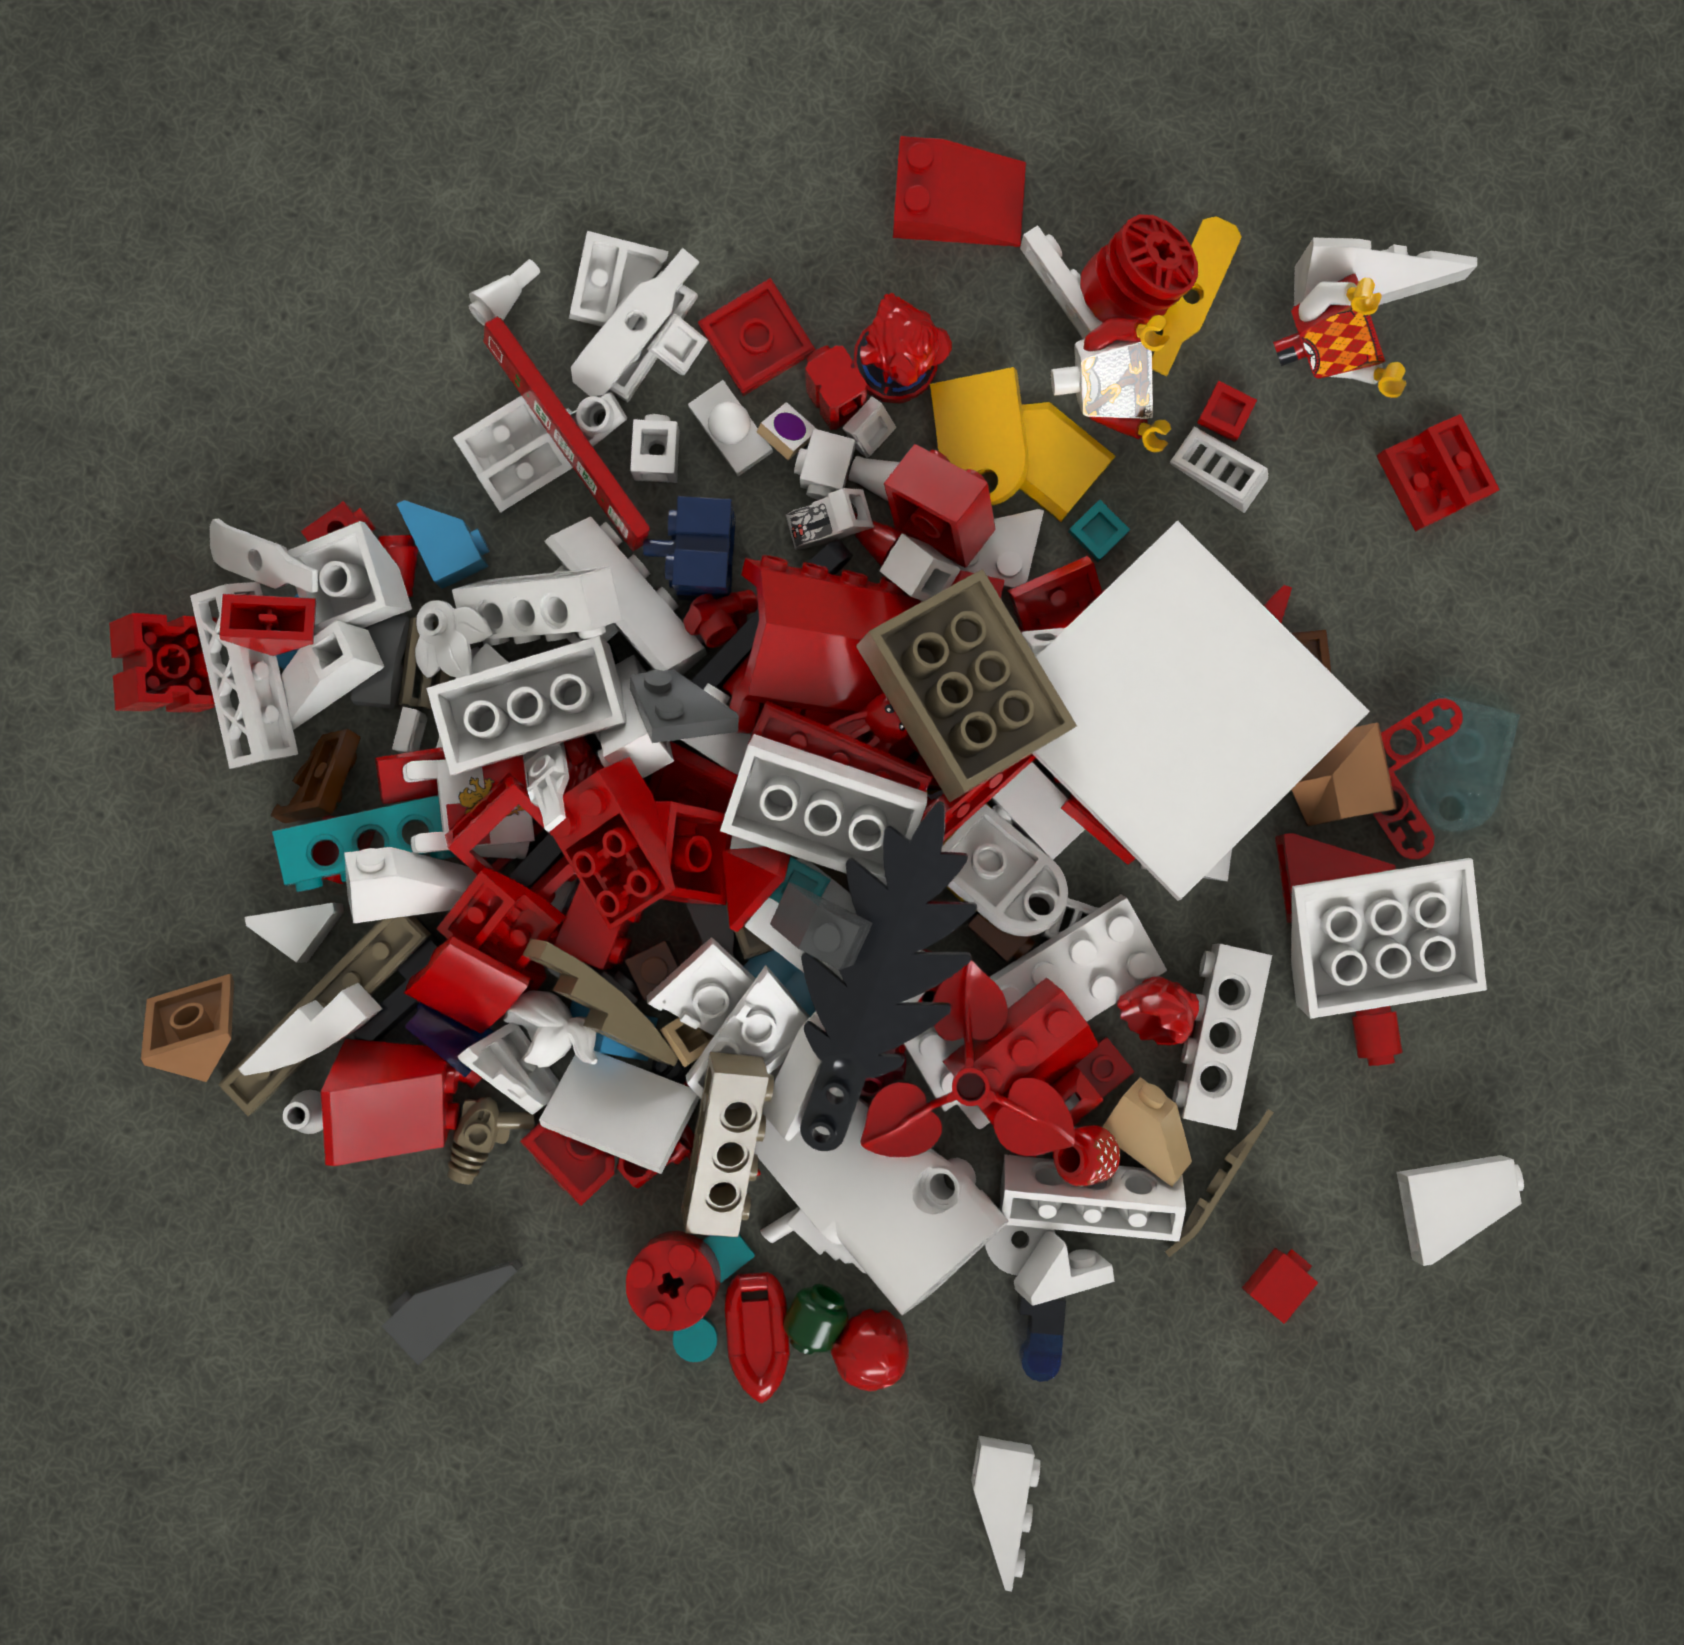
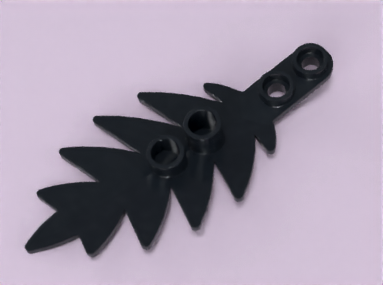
M941 801L937 802L926 814L911 840L892 826L885 828L883 861L887 886L854 858L847 860V879L856 914L873 924L854 965L839 970L843 980L819 959L805 952L801 956L811 1000L825 1031L811 1021H807L804 1025L806 1038L813 1052L822 1061L800 1125L803 1140L815 1150L831 1151L842 1144L866 1078L882 1076L903 1065L905 1060L903 1055L886 1054L884 1052L919 1036L947 1016L952 1009V1005L946 1002L903 1001L916 997L937 986L971 961L972 956L969 952H918L949 935L977 910L975 902H929L948 886L968 860L966 853L941 852L945 832V804ZM838 1088L843 1092L844 1096H835L829 1089ZM819 1126L825 1127L830 1132V1135L821 1134L815 1128Z

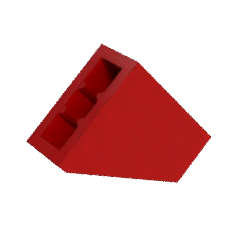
M1294 833L1275 837L1287 923H1292V886L1396 870L1394 864Z

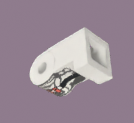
M842 488L829 493L828 497L815 501L810 506L802 507L786 514L796 550L826 544L837 538L840 539L874 527L864 491L861 489ZM852 504H853V505L856 507V509H857V513H858L857 520H856L855 515H854V511H853V508H852Z

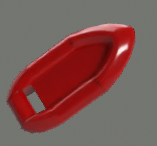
M769 1272L738 1274L731 1281L725 1298L724 1310L728 1359L732 1371L743 1390L757 1402L764 1403L773 1396L780 1386L789 1361V1337L783 1327L784 1318L787 1313L786 1297L778 1279ZM768 1290V1298L742 1300V1292Z

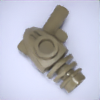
M481 1097L478 1100L465 1099L462 1108V1118L453 1136L454 1143L451 1146L452 1152L450 1155L452 1161L448 1163L449 1171L447 1176L461 1184H472L474 1177L479 1174L478 1169L487 1160L488 1153L492 1151L495 1142L500 1144L506 1143L509 1139L510 1129H533L534 1114L532 1115L529 1112H499L497 1102L491 1097Z

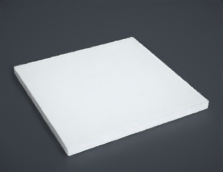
M1177 520L1036 656L1077 727L1032 754L1179 901L1370 711Z

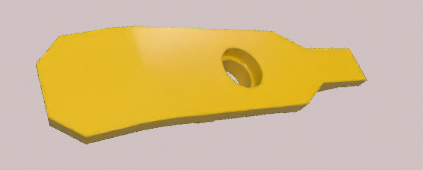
M1216 216L1202 220L1191 245L1198 261V278L1192 289L1198 292L1199 301L1195 304H1190L1182 296L1175 305L1168 308L1163 316L1167 324L1162 329V336L1168 335L1170 339L1161 350L1154 352L1152 357L1153 371L1167 376L1182 343L1200 331L1242 238L1236 225Z

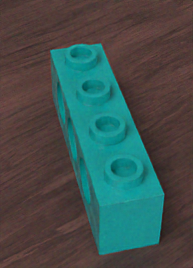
M439 795L272 831L284 885L295 884L296 891L301 892L323 887L322 878L339 874L342 882H346L344 853L359 851L358 840L363 833L368 831L377 832L383 837V848L393 847L413 853L411 845L407 844L402 837V830L408 823L417 821L423 823L429 833L443 832ZM323 841H331L339 849L338 859L329 866L318 865L313 858L315 846ZM450 850L419 853L420 855L429 854L430 857L440 860L456 857Z

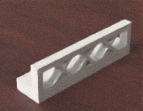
M260 583L224 584L191 595L229 769L298 755L277 657L221 640L219 637L223 594L263 596ZM215 599L220 615L217 624L212 620L208 603ZM222 645L228 650L229 662L227 667L222 664L220 651ZM232 688L238 694L239 705L237 710L232 707L230 700ZM242 732L247 735L251 754L243 756L240 744Z

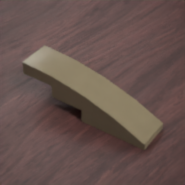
M530 938L523 956L560 973L553 991L590 1009L583 1026L652 1060L671 1066L676 1065L678 1061L676 1054L650 1020L620 990L588 965L546 941Z

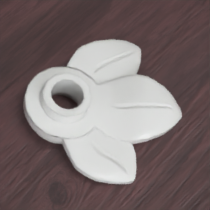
M429 601L420 608L416 618V626L420 635L415 648L416 663L427 678L433 677L440 669L449 676L456 678L471 675L472 658L470 644L479 643L491 637V628L487 621L472 608L462 607L454 609L445 601ZM435 615L439 619V625L436 629L433 627Z

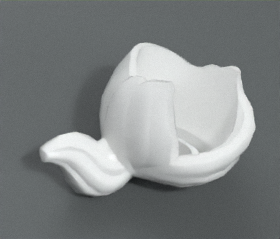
M528 991L522 993L506 1011L503 1020L507 1023L523 1025L527 1029L532 1041L527 1053L523 1056L525 1062L538 1065V1067H549L564 1057L572 1045L577 1058L582 1062L596 1064L598 1062L594 1052L596 1032L583 1026L586 1017L579 1016L573 1018L569 1008L557 995L548 991Z

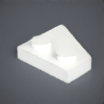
M515 1023L505 1025L471 1045L457 1056L463 1064L532 1115L548 1104L559 1084V1080L549 1067H538V1065L524 1061L523 1056L527 1053L531 1042Z

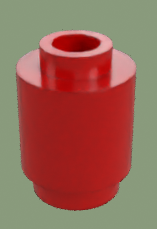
M1391 1006L1355 1011L1356 1015L1351 1017L1358 1058H1367L1368 1066L1395 1063L1394 1055L1403 1053L1397 1012L1395 1010L1392 1011Z

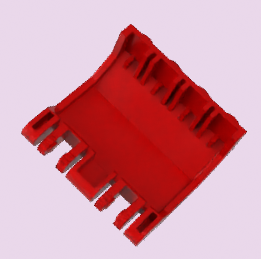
M762 555L761 561L745 558L741 576L756 586L759 622L745 677L734 689L729 707L739 716L738 732L736 733H753L767 700L825 726L848 715L863 711L871 699L883 693V690L856 645L870 630L918 605L920 600L908 595L886 577H882L880 583L867 581L868 576L850 570H843L842 575L838 576L828 574V568L813 563L804 562L802 568L788 566L789 562L776 556ZM868 731L855 739L867 743L872 734Z

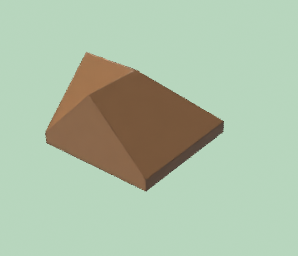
M1379 723L1354 727L1291 789L1308 826L1396 809Z
M232 974L147 999L141 1060L145 1066L207 1082L232 1037L234 998Z

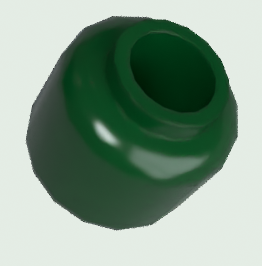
M815 1284L813 1287L802 1288L796 1294L783 1322L784 1330L788 1337L791 1338L790 1343L796 1350L811 1355L814 1352H828L833 1348L849 1318L848 1310L844 1305V1298L840 1293L826 1285Z

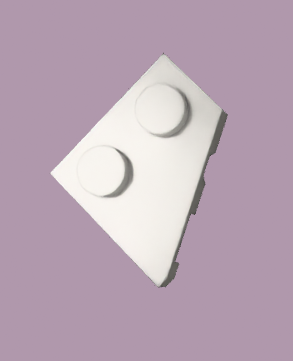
M587 231L569 319L603 327L639 283L653 279L666 263L669 251Z
M1036 509L994 519L996 530L967 568L952 560L950 561L963 571L976 573L983 569L987 576L1005 580L1004 589L1010 590L1026 583L1044 510Z

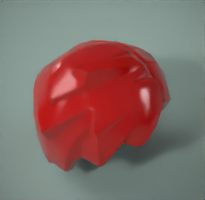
M1160 976L1143 980L1142 984L1122 994L1116 1002L1118 1008L1121 1009L1120 1018L1128 1022L1130 1031L1139 1034L1141 1041L1154 1040L1158 1045L1184 1043L1192 1033L1194 1021L1199 1012V1000L1196 994L1190 993L1180 983L1172 982Z
M872 1309L864 1310L858 1316L851 1317L831 1349L838 1374L847 1384L868 1392L890 1387L900 1380L906 1370L909 1358L907 1333L901 1320L895 1318L886 1310L876 1313Z

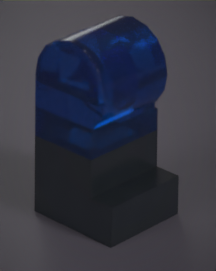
M1018 1293L1017 1310L1020 1315H1029L1027 1340L1021 1345L1019 1351L1020 1363L1026 1375L1032 1380L1039 1382L1048 1381L1056 1376L1061 1366L1066 1299L1061 1297L1032 1306Z

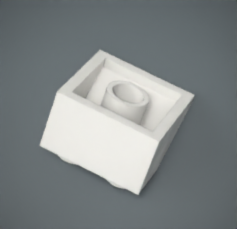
M359 521L287 551L288 555L305 566L318 570L317 592L311 593L296 587L299 598L316 599L314 636L336 620L365 628L412 609L398 565L365 522Z

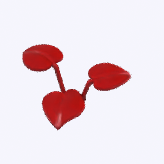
M970 961L961 970L940 984L933 999V1002H946L952 1005L951 1012L934 1025L938 1035L947 1041H956L964 1038L965 1067L958 1070L954 1075L952 1092L927 1103L924 1092L914 1084L896 1082L882 1088L875 1095L868 1109L864 1131L860 1140L861 1146L866 1150L887 1157H911L924 1153L936 1144L942 1134V1123L938 1116L932 1112L933 1109L955 1100L966 1106H977L986 1099L1003 1105L995 1115L994 1130L999 1142L1010 1152L1022 1156H1038L1055 1150L1070 1148L1075 1144V1130L1071 1114L1064 1100L1052 1086L1040 1079L1020 1078L1012 1084L1008 1098L990 1091L988 1077L981 1069L974 1067L972 1038L989 1040L996 1036L1005 1025L1008 1007L1005 996L999 986L975 962Z

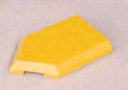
M1050 402L1022 404L1029 465L1026 478L1019 489L1058 521L1062 522L1116 456Z

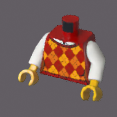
M1356 273L1338 282L1323 281L1318 283L1304 300L1291 310L1298 332L1273 342L1281 366L1307 357L1313 376L1318 379L1337 377L1355 379L1370 384L1378 382L1379 391L1390 398L1399 397L1407 384L1402 379L1406 371L1401 363L1392 362L1385 369L1381 364L1385 362L1371 314L1377 311L1382 295L1380 293H1373L1375 283L1371 278L1365 277L1358 281Z

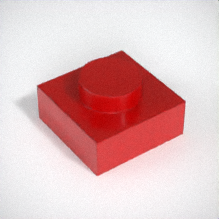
M1218 381L1197 424L1236 442L1257 399Z

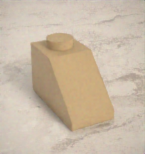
M1140 1077L1122 1096L1103 1125V1128L1107 1129L1115 1137L1120 1149L1173 1187L1192 1162L1178 1107L1159 1087L1149 1084Z

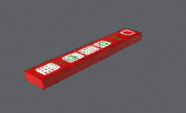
M497 316L486 322L483 342L632 552L643 546L644 539H647L650 532L649 525L504 321Z

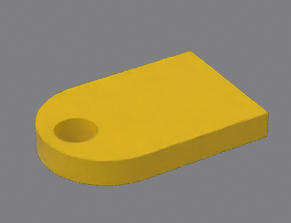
M1011 367L930 384L938 451L945 455L950 463L965 471L972 469L980 475L986 472L996 473L998 485L990 493L991 505H997L1008 500L1022 486L1029 465L1017 370Z

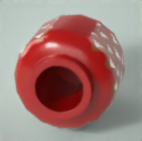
M1098 1125L1074 1128L1075 1144L1070 1148L1053 1151L1054 1166L1059 1176L1065 1182L1076 1187L1107 1181L1114 1176L1120 1163V1150L1115 1137L1107 1129Z

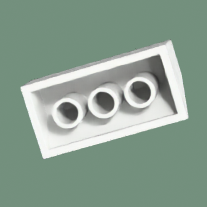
M590 516L551 535L545 540V543L556 559L567 571L611 567L622 620L613 624L652 670L665 671L674 669L683 675L707 655L706 649L702 645L704 640L701 635H690L685 629L684 623L673 612L679 607L675 600L663 587L655 591L646 581V578L651 573L634 554L627 559L617 546L623 541L607 522L599 526Z
M601 636L592 637L426 688L448 769L452 776L625 724L621 683L610 645Z

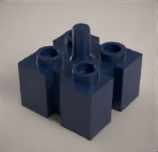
M678 496L677 510L670 509L668 516V536H672V540L644 539V556L666 557L665 579L669 580V588H674L677 591L679 600L694 601L704 594H712L715 599L731 594L736 516L733 511L732 500Z

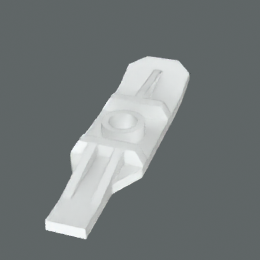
M682 248L660 276L639 283L571 366L573 383L590 397L607 394L625 369L673 312L676 292L698 266L699 261ZM633 316H639L645 321L644 327L639 331H634L628 326V321Z
M220 519L212 520L210 524V549L214 562L220 567L274 589L291 584L311 593L318 591V570L305 566L288 555L286 547L231 527Z
M564 742L526 753V758L524 759L529 779L528 795L530 801L540 808L544 829L548 832L566 818L563 794L569 780Z

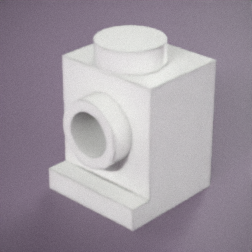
M649 414L645 416V420L633 419L630 471L635 481L677 483L680 430L678 423L671 421L670 417L660 414ZM654 444H662L665 447V451L662 455H650V447Z

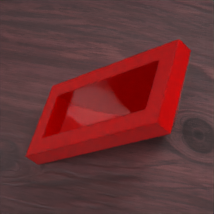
M769 847L722 850L730 929L738 932L785 880L791 855Z

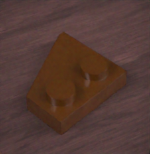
M349 729L323 734L311 751L306 763L301 766L292 780L300 788L287 806H281L277 803L271 813V817L282 823H291L332 815L342 800L343 793L341 790L348 772L356 762V749L361 737Z

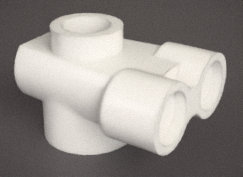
M611 392L601 397L591 396L581 401L577 410L573 412L569 408L566 409L592 447L627 420V416ZM606 411L603 423L598 425L597 418L599 414Z

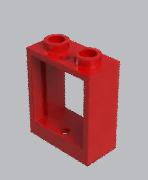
M509 772L445 834L447 847L477 875L485 867L496 871L473 848L518 804L544 828L543 819L538 813L540 808L530 801L527 788ZM563 856L530 890L551 904L556 896L555 891L567 880L572 882L578 877L566 857Z

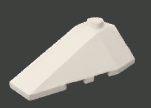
M1313 237L1295 265L1294 306L1301 303L1318 283L1323 281L1338 282L1356 273L1358 281L1365 277L1371 278L1374 281L1375 288L1373 293H1380L1382 295L1379 303L1381 305L1465 280L1477 267V257L1439 251H1426L1417 256H1410L1407 252V246L1394 244L1387 250L1378 251L1371 249L1370 240Z

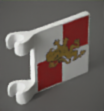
M525 754L453 776L450 775L446 759L411 761L404 765L403 778L406 782L437 779L443 832L420 833L411 837L413 853L449 850L445 834L509 772L528 788L527 770L524 764ZM518 804L475 847L535 841L532 816Z

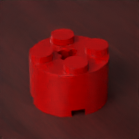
M668 1231L655 1236L641 1249L627 1270L626 1294L631 1308L652 1330L678 1331L693 1326L706 1315L718 1294L721 1272L717 1257L703 1239L683 1231ZM669 1272L673 1278H682L683 1282L679 1288L674 1284L666 1282Z

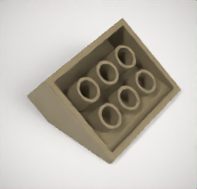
M983 569L870 630L856 645L949 802L1077 727Z

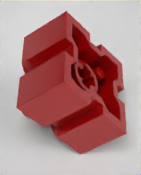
M131 613L109 623L111 657L122 658L123 672L113 675L115 711H152L166 706V712H202L215 707L195 616H182L167 622V615ZM212 617V620L217 624V618Z

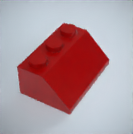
M1047 977L1008 1008L1005 1025L996 1036L989 1040L972 1038L974 1067L981 1069L986 1074L990 1083V1091L1008 1098L1009 1090L1016 1080L1020 1078H1036L1051 1085L1099 1046L1089 1024L1064 991ZM964 1044L942 1061L953 1076L958 1070L965 1067ZM986 1099L977 1107L994 1127L995 1115L1003 1105Z

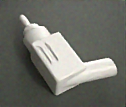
M800 1207L795 1208L760 1230L764 1238L771 1243L795 1231L819 1255L826 1251L835 1261L840 1258L845 1264L853 1263L860 1271L866 1273L844 1245H838L826 1239Z

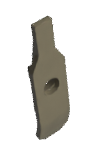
M1268 1109L1258 1125L1227 1154L1223 1161L1231 1165L1228 1173L1222 1169L1218 1170L1206 1189L1208 1193L1213 1195L1211 1200L1207 1202L1199 1198L1182 1228L1180 1241H1175L1165 1251L1169 1257L1194 1238L1201 1230L1274 1112Z

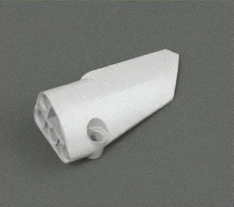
M779 1066L770 1073L774 1077V1082L782 1066ZM840 1089L833 1094L840 1097L844 1096ZM861 1098L857 1102L844 1141L839 1147L831 1151H818L811 1148L803 1140L800 1131L788 1142L766 1118L763 1142H756L754 1153L758 1155L761 1162L820 1233L832 1243L844 1245L901 1315L913 1309L935 1292L1009 1222L985 1192L979 1190L975 1185V1171L967 1161L960 1158H950L947 1160L931 1148L924 1153L911 1157H887L863 1148L860 1140L870 1105ZM735 1102L730 1104L727 1108L736 1109L743 1106L745 1103ZM819 1126L815 1128L821 1134L830 1135V1132L825 1127ZM944 1174H947L953 1180L954 1191L946 1186Z

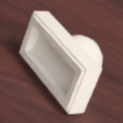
M724 380L688 404L693 415L737 476H740L773 453L772 447L756 432L758 428L751 420L747 410L739 403Z

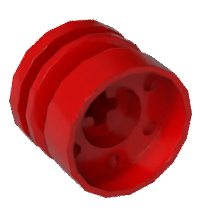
M1139 214L1129 219L1121 227L1120 231L1112 236L1109 243L1103 246L1087 262L1081 272L1080 288L1087 306L1102 323L1109 318L1141 319L1147 324L1154 316H1164L1169 307L1175 305L1183 295L1193 288L1198 278V261L1190 243L1172 224L1154 215Z

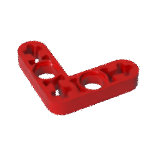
M1439 698L1427 703L1381 732L1384 751L1395 761V764L1390 766L1388 770L1392 789L1402 798V807L1394 815H1384L1379 812L1374 813L1373 816L1395 849L1408 859L1426 857L1432 851L1435 836L1394 771L1454 735L1460 729L1463 721L1462 711L1454 701L1446 698ZM1438 706L1442 711L1450 709L1454 714L1449 719L1451 727L1448 730H1444L1442 726L1431 729L1427 733L1433 737V740L1425 744L1421 731L1411 721L1416 717H1420V722L1424 725L1433 719L1434 713L1432 709ZM1404 729L1414 734L1416 746L1410 754L1399 755L1392 750L1390 739L1396 731ZM1409 810L1415 816V819L1407 821L1411 829L1415 832L1423 830L1426 835L1421 840L1423 848L1419 851L1412 847L1403 848L1401 843L1405 841L1406 835L1400 826L1394 832H1391L1388 827V823L1401 820Z

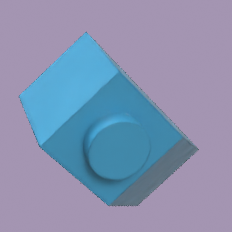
M406 500L397 503L433 581L441 589L488 567L483 555L489 553L490 550L478 528L471 531L462 519Z

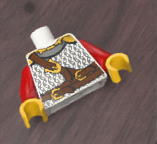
M1161 315L1152 317L1147 324L1141 319L1109 318L1087 334L1085 339L1075 343V366L1051 369L1053 395L1076 393L1077 402L1083 415L1119 433L1136 439L1142 438L1144 446L1151 452L1162 451L1168 445V442L1158 439L1154 432L1166 435L1171 430V426L1166 420H1157L1150 425L1147 419L1153 418L1152 351L1161 350L1170 339L1168 335H1158L1154 331H1161L1167 324L1166 319Z

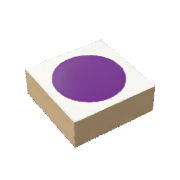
M786 402L762 421L756 432L789 460L799 452L800 448H804L810 442L813 428H816Z

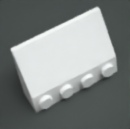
M1465 858L1292 886L1291 966L1296 1006L1311 1019L1487 990L1473 859Z

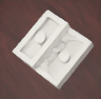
M519 396L453 437L500 513L573 468L522 396Z

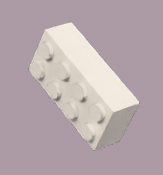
M754 734L748 744L720 831L846 874V862L849 858H854L887 886L883 861L884 830L887 826H892L911 840L925 811L927 792Z

